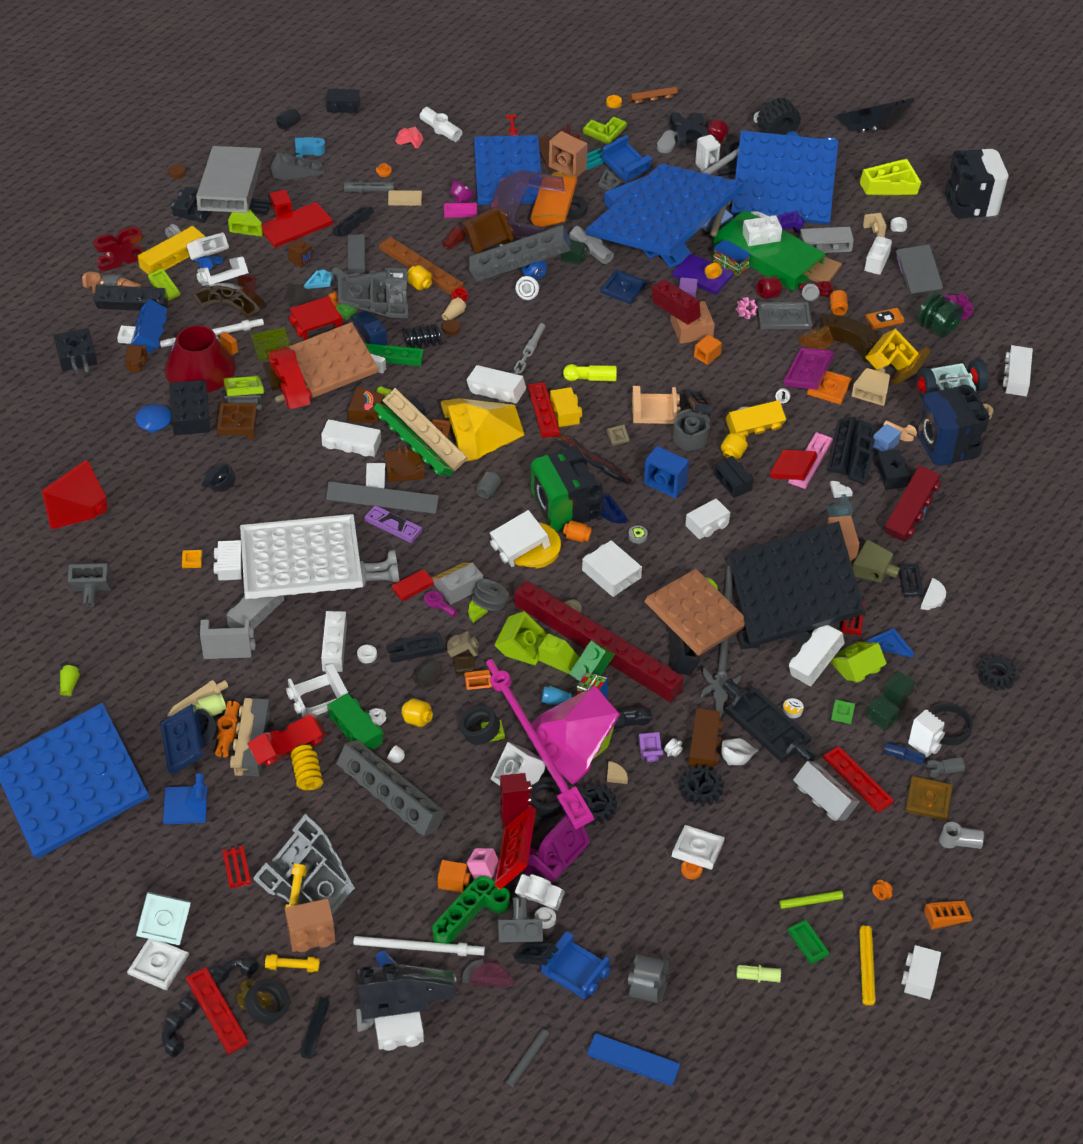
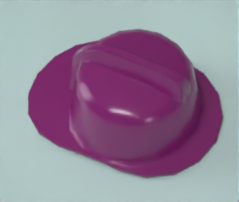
M451 177L453 183L450 194L454 197L455 202L460 203L462 201L467 203L474 195H477L462 182Z

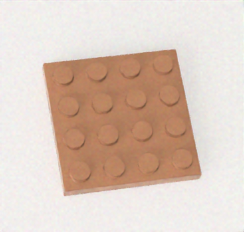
M352 322L289 346L296 353L297 362L305 384L310 389L313 398L379 372L378 366Z
M697 569L647 596L644 601L698 656L746 627L743 614Z

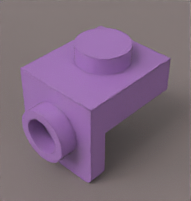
M659 732L639 734L641 759H646L647 762L659 761V757L664 755L661 750Z

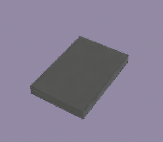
M929 244L897 249V257L910 296L943 291L944 288Z
M757 302L760 329H812L809 302Z

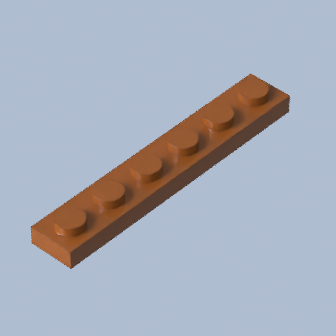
M392 237L379 244L380 250L408 268L417 265L423 266L431 272L432 283L450 295L455 288L464 287L463 282Z

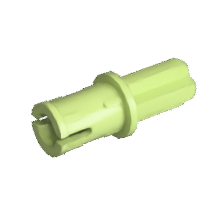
M739 965L736 976L738 979L758 980V983L760 981L780 983L781 968L761 967V965H758V967Z

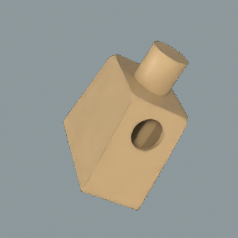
M876 368L875 370L865 369L854 383L852 397L884 406L890 375L885 373L884 368L878 370Z

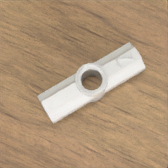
M428 107L422 109L420 119L432 126L435 133L443 134L454 142L460 139L462 130L449 122L447 115L437 114Z

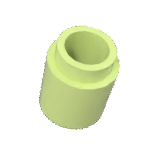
M214 694L197 700V705H195L197 709L207 711L211 717L226 710L221 694Z

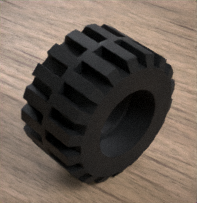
M781 97L766 103L758 113L759 117H757V125L762 132L786 135L787 132L796 131L801 123L799 111L790 100Z

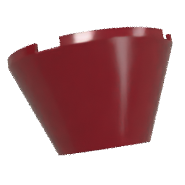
M193 325L184 328L177 335L164 370L169 383L206 380L207 392H212L224 386V378L233 377L236 364L233 355L212 329L202 325Z

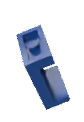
M628 135L605 145L601 155V159L626 182L649 170L653 160L649 155L642 157L628 144Z
M566 931L555 945L558 951L552 953V959H546L548 961L546 966L541 965V973L585 1000L589 994L593 995L596 992L600 979H606L611 971L609 967L610 958L606 956L601 960L575 944L573 942L574 935Z

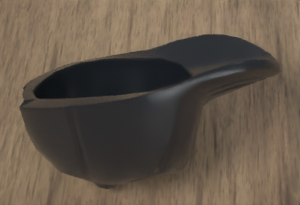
M230 465L212 468L207 472L201 486L217 492L227 491L234 486L236 480L235 473Z

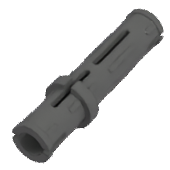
M359 180V182H344V192H359V194H362V192L393 191V182H362V180Z

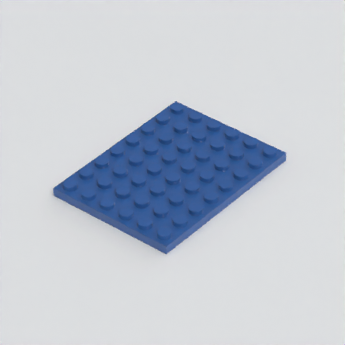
M661 163L586 228V234L671 256L744 189V183L734 179H726L721 176H713Z

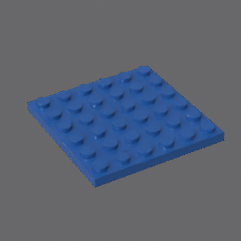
M741 131L735 180L743 182L744 189L733 198L731 214L738 215L744 210L750 213L757 211L767 216L776 215L778 219V215L798 211L799 215L803 217L804 222L830 225L838 140Z
M103 703L0 757V783L35 859L46 855L150 798Z

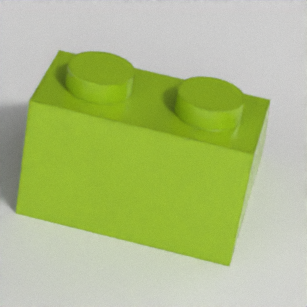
M523 611L508 617L495 646L506 657L536 665L539 660V646L548 634Z
M859 641L837 652L830 661L846 680L854 681L855 683L864 680L868 674L879 672L880 668L887 664L879 643Z

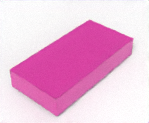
M444 203V218L477 216V203Z

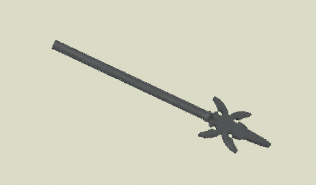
M727 566L724 597L731 603L733 571L731 566ZM729 638L720 643L719 669L714 679L705 668L702 670L704 678L711 685L703 689L700 697L703 698L711 693V690L715 691L713 692V699L716 711H721L720 718L724 703L728 697V694H726L728 692L722 686L729 679L726 673ZM739 675L733 679V682L738 685L742 676Z

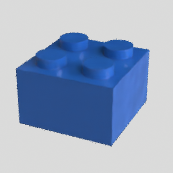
M656 446L646 459L644 484L677 498L687 485L689 460Z

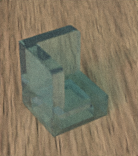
M846 494L841 495L840 504L826 508L830 517L851 516L852 518L853 507Z

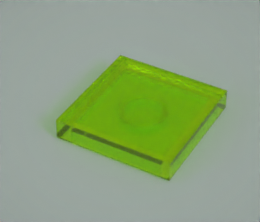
M285 328L250 334L258 361L269 359L268 351L291 346Z

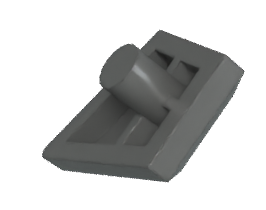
M608 169L604 170L598 183V187L607 191L621 185V181Z

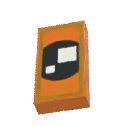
M898 308L866 314L865 317L872 330L904 323V317Z

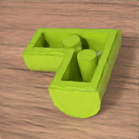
M612 117L606 125L591 120L583 128V134L605 144H611L626 128L627 122L616 117Z

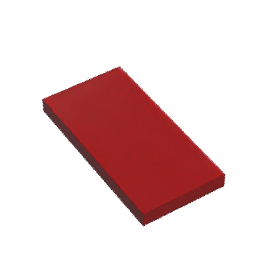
M314 202L263 223L262 231L263 235L276 248L333 224V220L317 202Z
M531 805L504 828L495 879V886L500 890L528 866L536 809Z

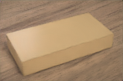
M389 191L388 205H421L422 191Z

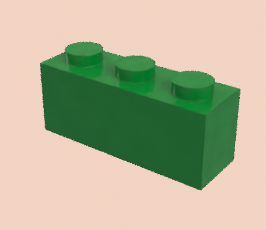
M347 693L327 704L328 716L350 742L359 740L370 750L382 744V729L379 725H375L372 722L370 715L360 708L355 698L352 699Z

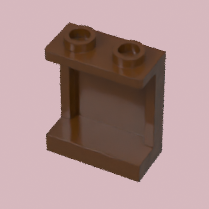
M499 206L462 222L471 249L475 255L482 253V250L503 240H514L512 236L514 231L507 222L509 217L506 211L502 210Z

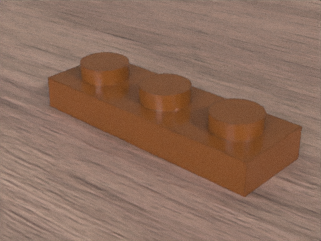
M677 87L634 93L629 95L628 99L629 102L634 101V104L643 103L645 99H649V102L659 100L658 97L663 96L664 99L673 98V95L677 94L678 91Z

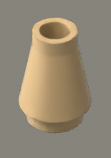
M458 297L452 299L442 314V318L444 320H452L462 314L466 308L465 302Z

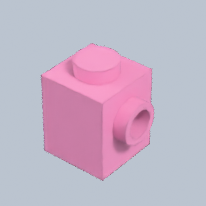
M494 848L475 849L467 861L469 871L472 873L474 880L479 876H487L495 881L499 860Z

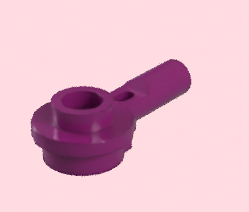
M429 591L425 594L424 602L427 606L435 609L440 608L452 617L457 615L458 611L443 601V595L440 592Z

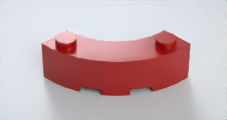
M289 347L268 351L271 369L279 379H282L283 383H280L287 408L294 409L311 404L312 394L310 389L306 388L295 351Z
M309 714L288 725L286 731L275 730L263 733L248 742L247 745L258 765L266 764L267 767L271 766L279 759L291 755L292 750L298 746L312 744L315 747L324 741L322 738L326 737L327 733L317 715Z

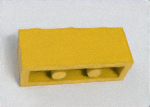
M780 400L729 412L725 418L730 433L738 432L745 437L753 432L755 435L765 432V429L769 428L771 430L780 429L786 421Z

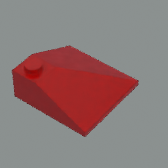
M87 460L42 490L51 529L94 519L98 515L104 514L108 509L106 496Z

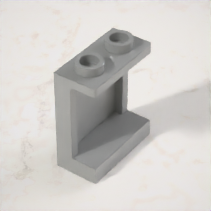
M245 619L244 628L210 629L209 620H201L200 639L204 659L248 658L252 656V651L255 650L256 646L255 639H251L254 638V627L250 626L249 619Z

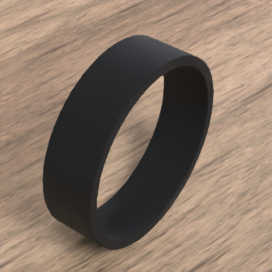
M941 704L931 710L932 715L944 711L954 712L962 716L969 726V731L965 735L956 738L944 736L940 743L959 745L970 737L973 720L964 708L955 704Z

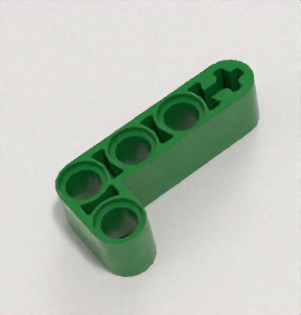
M487 876L477 877L434 923V943L451 944L484 906L497 914L507 912L510 906L509 891L504 887L501 890L497 888L495 881Z

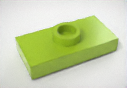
M163 268L148 274V279L154 288L166 289L168 301L180 296L179 290Z

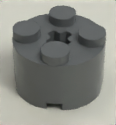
M693 409L679 412L675 417L673 425L674 443L684 451L703 448L709 440V417L693 412Z
M637 953L634 960L635 970L634 972L630 971L628 977V984L631 985L629 997L659 1003L663 1000L668 983L665 980L666 974H669L670 970L669 960Z

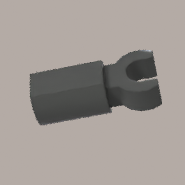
M962 757L941 760V762L930 760L927 762L926 767L935 769L930 771V777H937L941 773L964 772L965 764Z

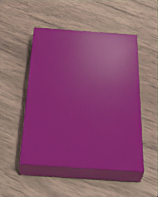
M800 348L783 381L784 385L817 390L834 358V351Z

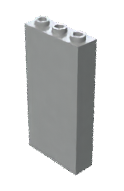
M212 146L197 193L198 210L248 213L261 168V148Z

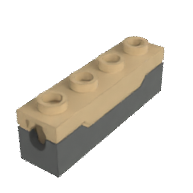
M245 698L244 705L240 706L239 718H241V722H237L236 727L238 739H234L233 744L235 756H231L230 762L231 768H234L235 775L260 776L261 765H258L247 743L263 733H267L270 716L269 699Z

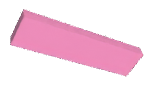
M816 432L805 450L816 451L818 456L804 480H789L788 483L806 489L831 445L833 438Z

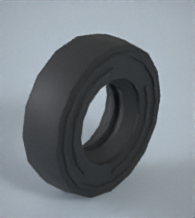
M573 195L570 205H576L579 209H569L566 219L571 220L584 217L588 210L585 199Z

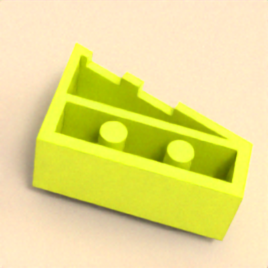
M908 159L864 169L860 184L866 195L918 194L921 181Z

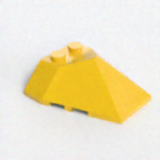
M460 398L441 401L445 418H450L456 437L455 446L468 458L465 462L477 460L483 455L493 452L497 448L525 435L515 405Z

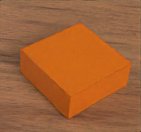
M227 332L220 334V340L232 355L237 353V340Z

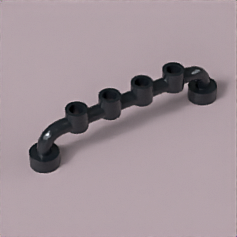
M251 957L245 960L236 958L227 962L223 967L218 964L215 965L210 975L217 986L220 982L223 983L229 977L231 970L236 967H241L240 972L247 977H251L257 971L259 963ZM186 996L181 1002L183 1010L178 1015L171 1012L165 1020L167 1026L162 1032V1042L166 1046L165 1052L173 1058L177 1057L183 1050L184 1042L177 1037L171 1039V1035L175 1030H179L184 1025L185 1019L190 1014H194L199 1009L200 1005L195 997Z

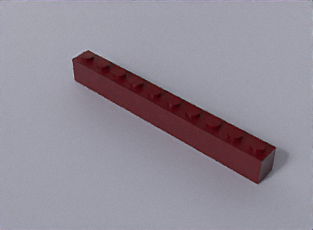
M528 580L515 591V606L586 649L590 641L602 644L615 654L609 665L670 703L683 690V676Z

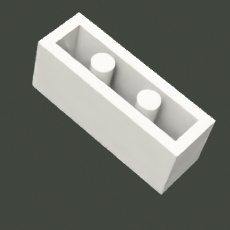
M1011 345L1010 352H1006L1005 362L1008 364H1005L1004 374L1007 376H1004L1003 387H1006L1005 393L1027 396L1030 385L1033 348Z
M476 365L467 378L469 390L472 393L517 404L526 390L523 376Z
M329 419L321 434L322 446L328 449L343 450L347 453H359L363 456L375 457L381 443V431L378 429Z
M326 611L321 657L323 671H326L325 666L333 663L337 672H343L347 629L346 612Z
M829 625L816 628L809 641L802 645L798 655L791 659L789 663L791 675L801 682L812 686L843 646L844 638L842 632Z

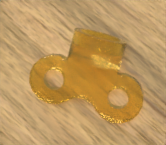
M253 980L243 981L241 984L242 992L237 995V1002L244 1010H246L245 996L250 989L247 986L253 987L256 984ZM260 991L257 993L259 1005L262 1008L270 1007L272 997Z

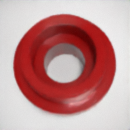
M462 287L455 288L451 298L455 299L458 297L466 302L468 300V292Z

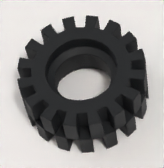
M992 654V658L988 655L986 659L982 660L978 677L980 682L983 681L984 686L989 685L988 689L995 687V691H998L999 688L1005 690L1006 687L1009 688L1013 684L1016 666H1013V661L1008 662V657L1003 659V655L999 654V657H996V654ZM990 670H1001L1004 673V675L996 676L992 674Z

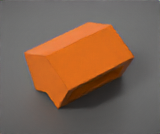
M489 670L464 673L466 690L492 687Z

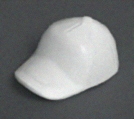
M743 739L722 741L721 752L728 765H744L758 752V749L752 747Z

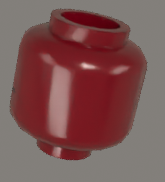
M719 119L712 120L707 128L709 135H712L718 143L723 142L729 132L728 125Z
M776 276L762 277L756 284V291L763 299L776 298L782 290V284Z

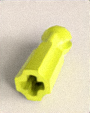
M570 364L564 368L563 376L571 382L577 379L616 381V366L590 365L589 367H578Z

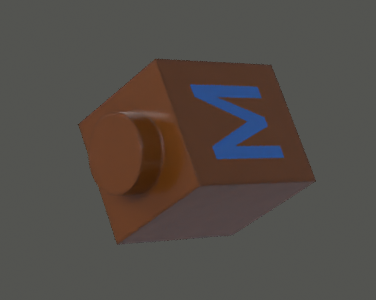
M300 238L288 246L289 261L300 268L304 267L313 260L312 245Z

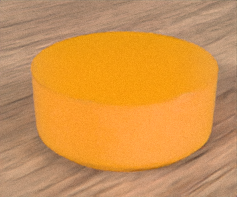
M610 95L606 99V104L610 108H618L622 105V98L617 95Z
M712 263L705 268L704 272L707 278L715 279L721 275L722 268L719 263Z

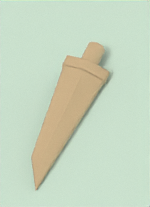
M213 680L208 682V684L173 706L168 716L176 714L191 704L197 705V700L214 694L220 695V691L228 688L227 682L225 680L218 684Z

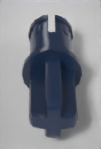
M887 741L884 749V754L900 758L901 761L905 759L920 765L924 763L926 757L925 753L909 749L907 745L904 747Z

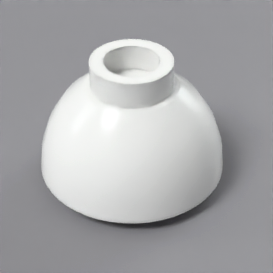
M524 276L517 281L516 292L520 298L531 300L537 296L539 284L533 277Z

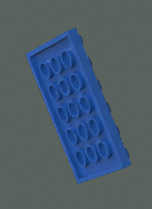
M538 135L474 137L478 205L534 204L542 182Z

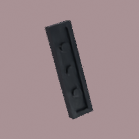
M684 390L683 397L697 414L706 415L707 412H713V404L702 391Z

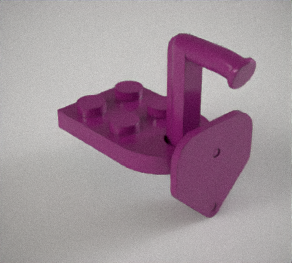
M566 815L544 838L539 850L530 848L528 866L524 869L525 875L530 877V874L544 878L553 884L562 872L590 844L584 825L575 830Z

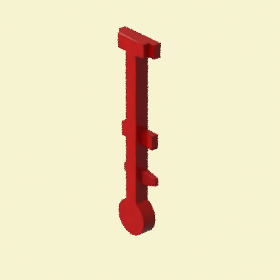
M506 115V118H510L511 128H508V131H512V134L509 136H519V134H515L518 128H514L513 118H517V115Z

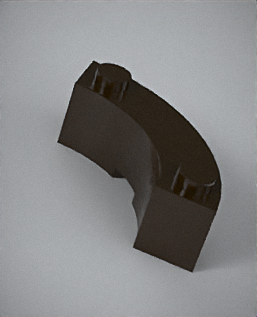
M215 283L192 293L201 308L213 303H228L242 312L247 319L267 307V304L255 292L236 283Z
M821 314L819 330L822 339L846 342L860 353L864 362H869L865 357L879 341L880 337L870 327L855 319L835 314Z

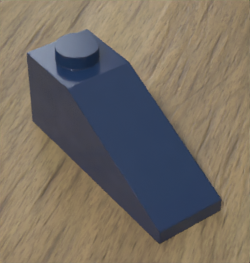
M367 311L350 316L367 344L387 345V331L378 318Z

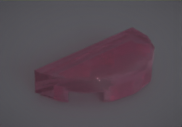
M483 963L475 969L470 977V984L505 988L513 987L514 985L512 976L501 969L502 966L494 963Z

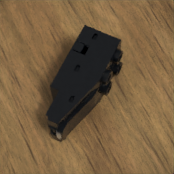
M387 963L382 967L373 968L372 966H365L355 971L362 1020L428 1011L430 1001L451 999L453 995H456V977L451 970Z

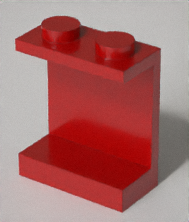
M329 296L290 308L289 322L291 326H295L297 336L302 337L303 340H307V331L332 324L334 328L343 326L342 317Z

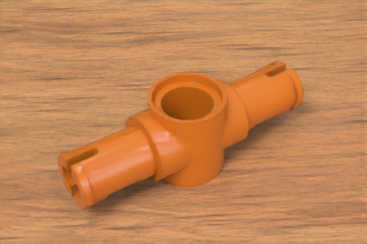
M228 701L225 714L217 722L218 744L215 754L218 757H221L222 752L223 757L228 756L230 743L237 736L236 726L238 719L236 717L240 706L238 702L234 701L233 706H231L232 701Z

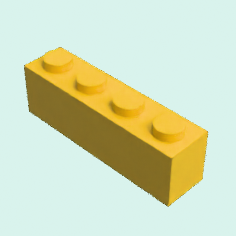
M191 226L138 255L139 267L147 274L161 268L166 270L190 257L187 244L205 236L194 226Z

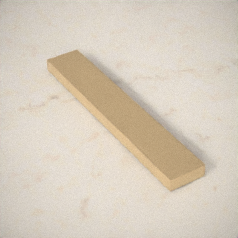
M396 388L382 400L454 471L468 459Z

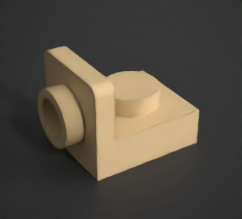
M881 213L866 214L864 216L863 228L872 227L873 233H876L879 237H884L886 224Z

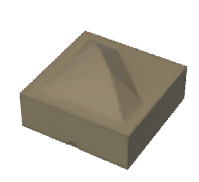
M625 425L606 430L612 447L630 442Z

